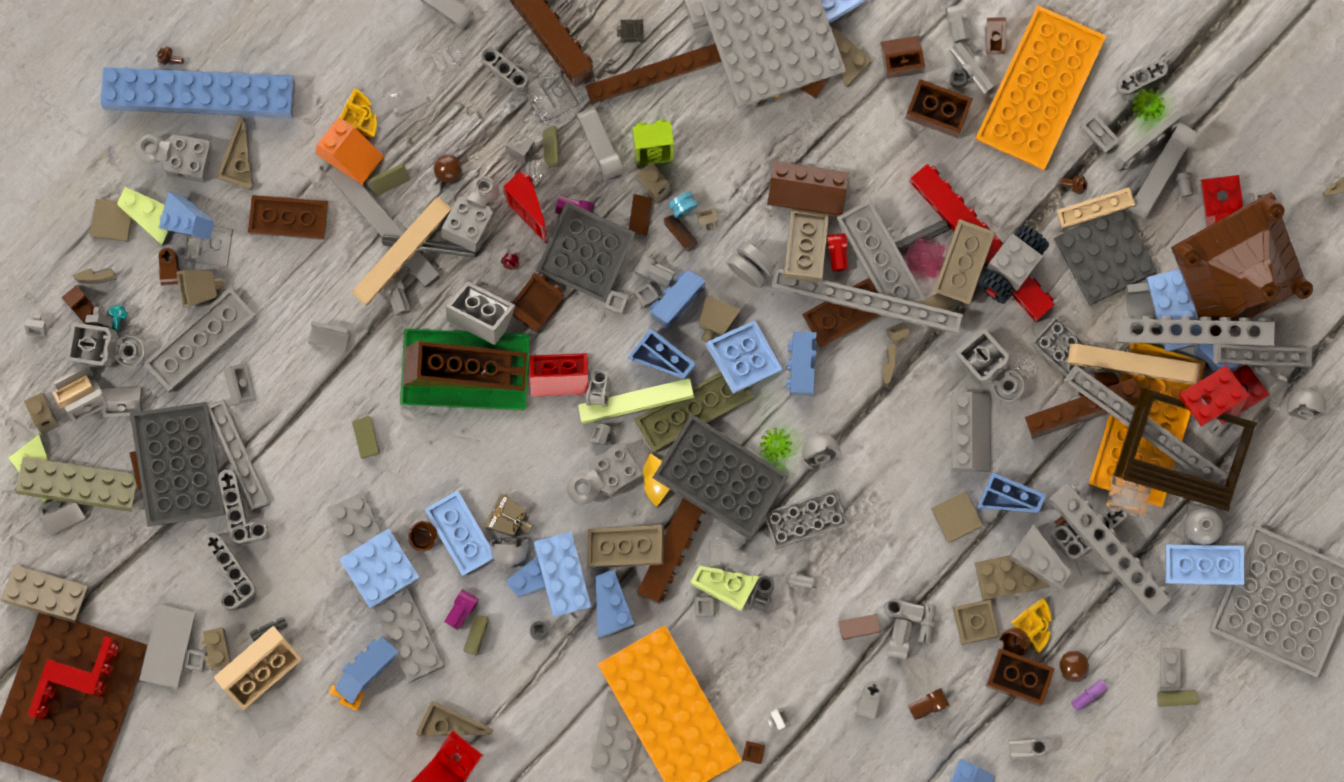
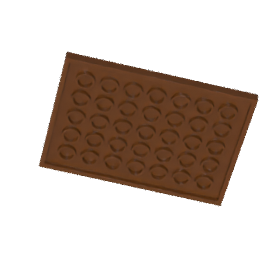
M38 613L0 717V761L61 782H102L141 675L148 645L79 621L73 623ZM104 637L112 638L118 642L119 651L117 656L112 659L111 664H113L111 674L106 676L104 683H107L103 694L96 697L55 683L56 691L53 698L49 699L47 716L43 717L42 720L28 716L47 659L92 673Z

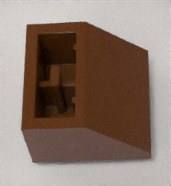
M918 36L880 42L887 79L924 73L925 62Z

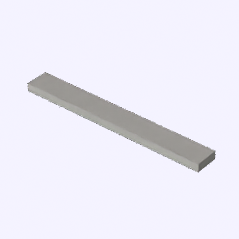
M335 167L327 173L330 179L381 237L384 234L400 237L404 234L361 184ZM419 250L405 264L424 287L440 276Z

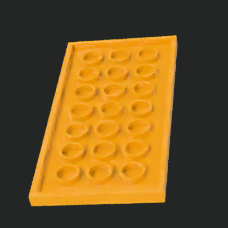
M1037 5L975 140L1044 171L1106 36Z
M1130 343L1128 350L1130 353L1200 364L1199 381L1201 380L1206 363L1172 351L1165 352V349L1146 343ZM1121 373L1119 383L1135 378L1139 391L1141 387L1178 399H1180L1178 396L1181 392L1194 385ZM1154 400L1148 417L1182 441L1191 413L1187 409ZM1109 413L1088 485L1162 508L1166 492L1113 476L1129 427ZM1141 438L1135 459L1174 470L1176 464L1174 459L1145 438Z
M665 625L597 664L664 782H707L742 761Z

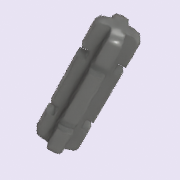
M281 617L276 619V622L272 621L259 627V630L251 631L250 636L252 640L256 641L272 626L277 630L287 627L285 618Z

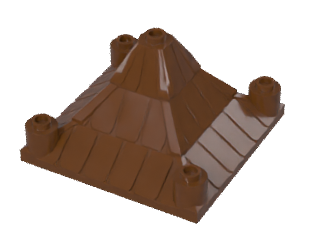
M1272 192L1171 247L1199 320L1200 317H1212V321H1219L1220 317H1230L1231 321H1239V318H1253L1293 295L1300 299H1306L1313 293V285L1304 278L1282 218L1285 212L1284 207L1276 200ZM1214 325L1210 328V333L1213 336H1219L1221 329Z

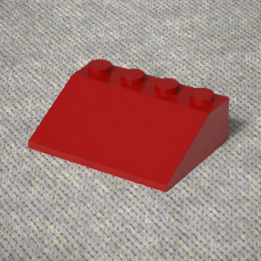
M519 171L503 186L506 203L546 244L548 242L546 225L535 192L534 181L527 173L523 174Z

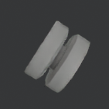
M742 241L736 249L739 255L732 254L726 264L745 282L755 288H759L765 280L762 274L769 275L775 268V265L759 249L746 241Z

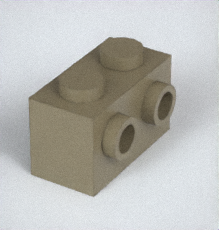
M220 627L203 631L204 636L201 637L203 648L207 649L208 655L205 656L207 667H210L213 671L224 669L232 662L225 629Z

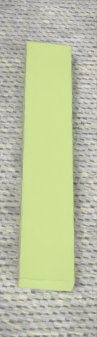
M688 378L609 397L607 407L597 404L588 406L586 403L579 404L578 407L581 422L586 424L694 398L691 380Z

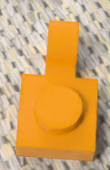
M332 685L329 693L341 698L339 704L357 711L365 693L361 691L356 700L351 704L335 690L336 686Z

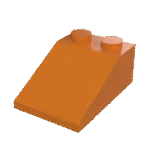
M339 117L316 146L317 156L361 185L365 183L384 158L358 130Z

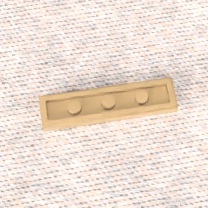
M1128 187L1059 209L1057 214L1062 229L1136 205L1131 189Z

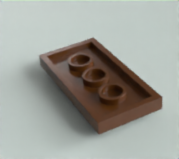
M252 195L248 233L325 240L328 201Z
M869 278L852 286L877 293ZM823 302L802 314L811 332H816V341L820 348L880 316L830 302Z

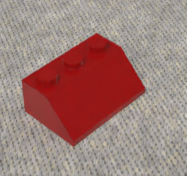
M587 353L530 355L531 396L586 394L589 388Z

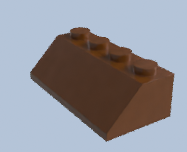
M774 161L767 205L840 216L843 214L849 172Z

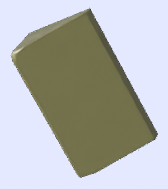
M556 126L543 131L545 168L559 167Z
M400 164L371 178L369 182L376 196H379L408 182L410 177L404 164Z
M366 416L353 421L352 424L361 459L379 455L380 452L371 417Z
M475 615L463 649L464 652L475 656L478 655L489 622L488 617Z
M1195 690L1157 692L1159 707L1197 705L1199 703Z

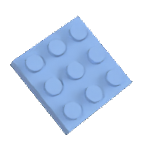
M755 320L706 343L708 350L733 394L783 370Z
M389 528L339 559L370 609L419 579L418 574Z

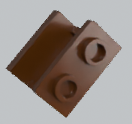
M533 272L531 279L512 302L515 305L512 316L537 334L565 297L562 293L563 289L558 285L554 284L552 286L547 282L548 278L543 274L539 273L537 275Z

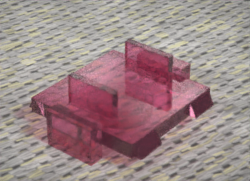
M917 238L914 246L909 245L905 256V259L908 260L907 266L910 271H917L925 274L927 277L935 278L937 270L941 271L946 258L943 257L944 246L939 244L936 246L924 242V239Z

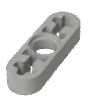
M1157 60L1121 78L1116 86L1117 92L1120 95L1127 96L1162 79L1168 71L1167 64L1164 61ZM1156 66H1158L1159 68L1162 67V74L1156 72L1152 75V79L1150 73L1156 69ZM1138 74H1145L1147 81L1145 83L1139 82L1137 80ZM1131 78H1133L1134 84L1130 85L1128 90L1121 88L1123 82L1129 84L1132 82Z

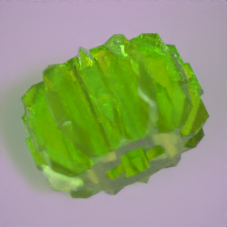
M1143 89L1141 94L1137 93L1135 95L1136 99L1132 101V104L1135 105L1133 111H1139L1138 118L1144 115V121H1147L1148 117L1153 121L1156 116H1161L1160 110H1164L1165 106L1161 104L1164 102V98H1158L1159 92H1156L1154 95L1153 89H1150L1148 93ZM1146 102H1149L1148 104L1151 103V104H1152L1151 108H1148V106L1146 107V106H1145V103H1146Z
M777 428L773 429L774 434L767 430L766 434L768 437L765 435L761 436V439L765 442H761L760 447H766L762 450V454L769 452L768 459H771L773 454L775 455V461H778L779 454L783 459L786 458L783 451L791 452V449L786 446H791L792 441H786L790 438V435L783 436L784 429L780 431V434L777 433ZM773 440H776V442L780 441L779 448H776V446L772 447Z

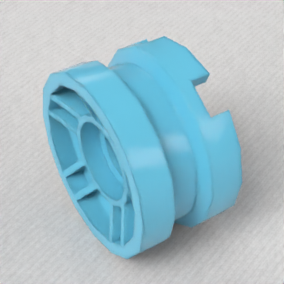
M686 192L672 200L668 206L674 211L673 215L675 218H681V215H687L696 209L698 203L696 200H693L691 192Z

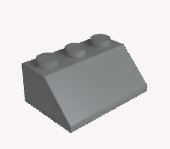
M467 281L446 306L447 321L495 345L506 332L515 310V305Z

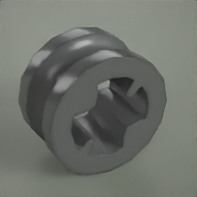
M961 69L954 70L950 75L951 85L956 88L965 85L967 80L966 72ZM954 75H962V82H960L959 80L954 81Z
M542 621L534 622L530 627L531 637L535 640H543L547 635V625ZM539 626L542 627L543 634H535V627L538 629Z

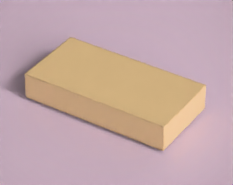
M85 375L53 392L59 408L62 409L95 390L90 379Z

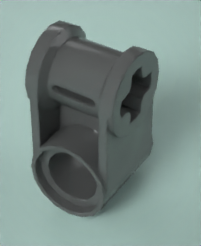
M762 576L758 579L751 597L749 610L756 609L767 615L774 588V582L770 577ZM762 580L770 582L771 587L768 590L760 588Z

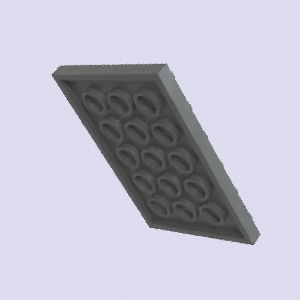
M207 402L130 413L147 527L224 516L225 512L219 485Z
M691 414L652 478L750 540L783 487L788 475Z

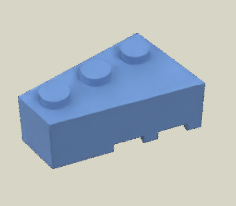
M168 191L163 214L160 217L159 228L177 234L210 240L214 221L203 211H200L187 197Z
M650 328L627 358L683 379H687L698 365L652 328Z
M793 332L792 340H788V352H791V359L787 361V371H791V378H787L786 389L790 390V395L813 396L816 332Z
M992 472L977 508L1039 513L1046 495Z
M538 557L534 558L506 580L507 585L518 599L545 589Z
M612 570L596 576L599 640L634 627V622L615 571Z
M382 636L377 641L373 639L366 647L367 650L359 652L354 658L355 662L353 664L349 662L342 670L344 674L336 685L335 690L351 704L356 700L358 694L362 690L365 691L368 688V684L390 665L399 652Z

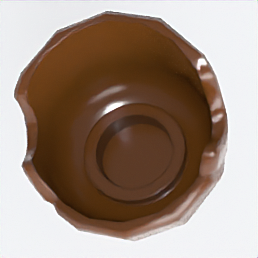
M445 154L439 157L434 163L435 177L442 183L450 184L457 181L462 174L460 160L454 155Z
M427 521L415 523L408 533L410 546L416 551L425 552L430 550L437 541L436 527Z
M1017 627L1006 630L999 638L1000 641H1003L1004 650L1020 656L1026 654L1030 647L1029 636L1024 630Z
M1069 651L1062 656L1059 666L1064 679L1070 682H1080L1086 678L1089 671V662L1084 654L1079 651Z

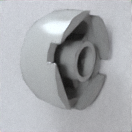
M1303 387L1290 396L1287 404V413L1290 417L1299 420H1307V417L1319 420L1325 417V399L1314 388Z
M820 433L812 435L804 443L802 449L804 464L810 469H814L813 466L820 465V469L829 467L839 461L838 456L841 457L842 455L836 440L829 435Z
M1206 507L1197 508L1191 511L1185 518L1183 525L1184 534L1194 545H1211L1222 534V519L1212 509Z
M505 537L502 542H497V539L490 541L491 555L497 563L505 565V568H516V564L522 563L528 555L529 541L528 539L524 540L523 537Z

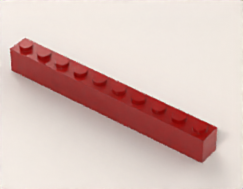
M927 163L910 178L909 183L935 212L948 223V226L954 233L959 219L990 230L986 223H981L976 218L977 214L972 208L968 209L966 207L964 199L951 190L952 186L947 180L943 181L938 176L940 173L934 166L930 167ZM997 236L993 239L984 264L986 268L1003 245ZM1028 276L1018 291L1014 289V293L1011 296L1036 323L1055 304L1053 303L1054 299L1052 296L1040 289V283L1035 278L1031 279Z

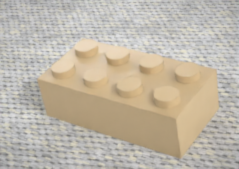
M272 626L214 678L235 703L244 710L298 664L302 658L279 631Z

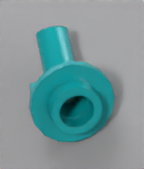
M115 305L109 309V317L113 318L112 329L116 330L117 333H119L120 320H126L128 316L126 308L120 305Z

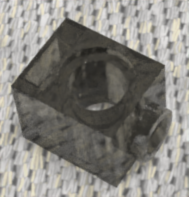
M643 19L621 20V26H617V37H621V43H644Z

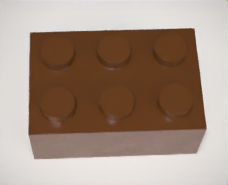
M919 79L905 119L959 138L973 98Z
M999 648L985 687L1040 707L1043 705L1055 668Z

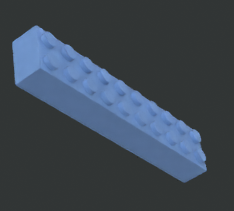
M103 67L101 106L104 110L293 118L295 80L293 76Z

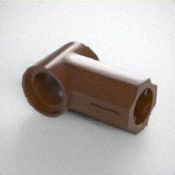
M942 688L908 705L914 720L950 706Z

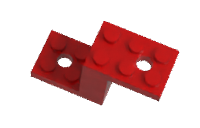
M1239 175L1200 180L1206 227L1243 208ZM1219 191H1225L1227 194V199L1224 202L1219 201L1217 198Z
M1226 365L1181 392L1178 397L1202 427L1223 413L1238 416L1266 399L1270 394L1248 365H1244L1233 373ZM1219 420L1222 425L1227 423L1226 421Z
M104 637L92 673L47 659L28 716L39 720L47 716L49 699L53 698L56 691L55 683L96 697L103 694L107 683H104L106 676L111 674L113 664H111L112 659L117 656L119 651L118 642L112 638Z
M452 731L435 757L411 782H466L483 755Z

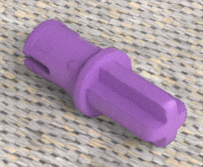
M1100 679L1089 689L1085 688V692L1075 698L1071 704L1079 711L1089 702H1094L1095 698L1107 690L1108 687Z

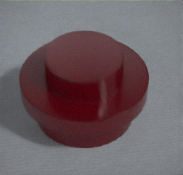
M507 253L501 258L503 267L508 270L517 269L520 265L519 258L514 254Z

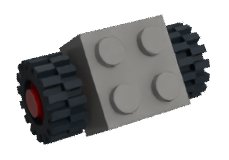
M1022 225L1015 235L1012 233L987 266L989 270L978 281L979 288L983 289L982 291L987 293V296L992 297L993 300L1005 304L1014 293V289L1018 291L1049 247V242H1047L1046 238L1042 237L1043 235L1027 225Z

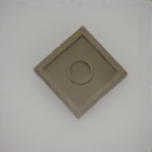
M95 199L90 237L128 242L132 218L117 206L118 202Z
M966 491L931 508L948 543L983 526Z
M991 599L953 607L961 645L1000 637Z

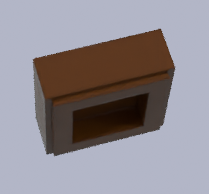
M746 741L742 760L761 764L765 745Z

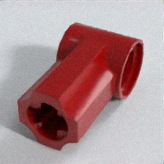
M845 233L827 235L828 252H830L832 272L848 270L846 252L848 247Z

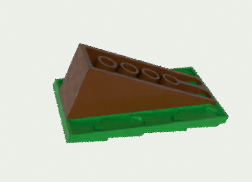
M405 329L400 405L513 411L526 410L530 334L504 333L494 345L467 331Z

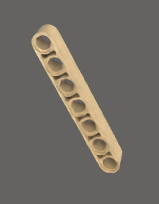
M439 197L435 198L352 291V294L364 305H369L443 223L452 208Z
M1070 344L1067 361L1070 365L1186 384L1198 383L1201 365L1197 363L1081 344Z

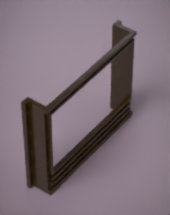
M1141 387L1113 476L1229 511L1235 487L1257 423L1227 413H1223L1216 418L1244 427L1225 486L1135 459L1153 401L1158 400L1187 409L1181 399Z

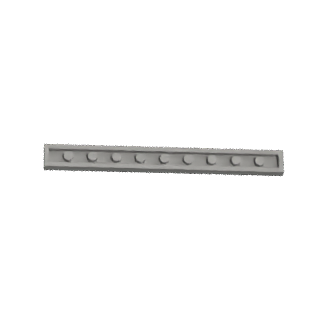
M776 268L772 283L773 289L958 334L963 314L822 280V282L783 278L784 270Z
M1075 365L1064 381L1129 427L1135 407ZM1148 417L1142 435L1143 438L1200 479L1217 484L1223 482L1228 474Z

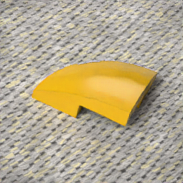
M354 88L339 118L353 126L362 135L374 137L377 120L376 115H372L370 109L371 102L361 91Z
M650 454L643 468L644 490L649 500L658 507L670 489L652 478L662 461L653 454Z
M1041 598L1010 622L1014 628H1020L1027 633L1030 639V646L1037 653L1043 650L1051 633L1047 631L1048 621H1052L1046 600Z

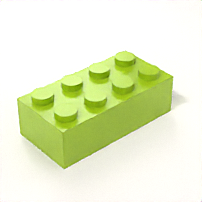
M657 120L655 124L648 125L646 122L632 127L637 167L648 165L651 162L658 164L674 161V140L671 121Z

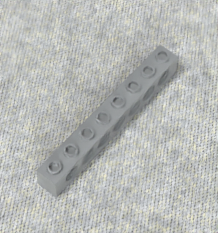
M1122 315V319H1118V343L1274 346L1275 322H1270V318H1259V322H1253L1251 318H1239V321H1231L1230 317H1220L1219 321H1212V317H1200V320H1192V317L1183 316L1180 320H1173V316H1161V320H1153V316H1142V319H1134L1132 315ZM1135 324H1140L1143 327V332L1139 335L1132 332V326ZM1158 324L1162 327L1160 335L1152 333L1151 328L1153 325ZM1173 325H1179L1182 328L1180 335L1176 336L1171 333ZM1193 325H1198L1201 328L1200 335L1194 336L1191 334L1190 329ZM1216 325L1221 329L1219 336L1211 335L1210 328ZM1230 327H1239L1240 335L1237 337L1232 336L1229 332ZM1250 327H1258L1260 330L1259 336L1252 337L1249 334Z
M1065 484L1048 501L1149 615L1154 616L1170 601L1167 596L1169 594L1167 590L1154 582L1156 578L1149 571L1146 572L1142 568L1143 563L1137 557H1132L1129 553L1131 551L1125 543L1121 544L1118 541L1117 533L1104 525L1106 521L1102 516L1096 515L1091 510L1093 506L1086 499L1083 501L1079 496L1080 491L1074 485ZM1074 500L1077 506L1075 510L1071 511L1069 504ZM1084 515H1087L1089 517V522L1087 525H1084L1082 523V518ZM1100 529L1102 536L1097 540L1094 534L1096 530ZM1112 543L1114 545V551L1113 553L1109 554L1107 551V547L1109 544ZM1125 558L1127 565L1121 568L1120 561ZM1137 572L1139 574V580L1137 582H1134L1132 577L1133 574ZM1147 587L1152 589V594L1149 597L1145 595Z

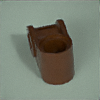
M163 248L158 255L161 286L178 284L176 272L180 271L178 256L172 249ZM169 253L172 257L169 258V261L167 262L164 259V257H167V254Z

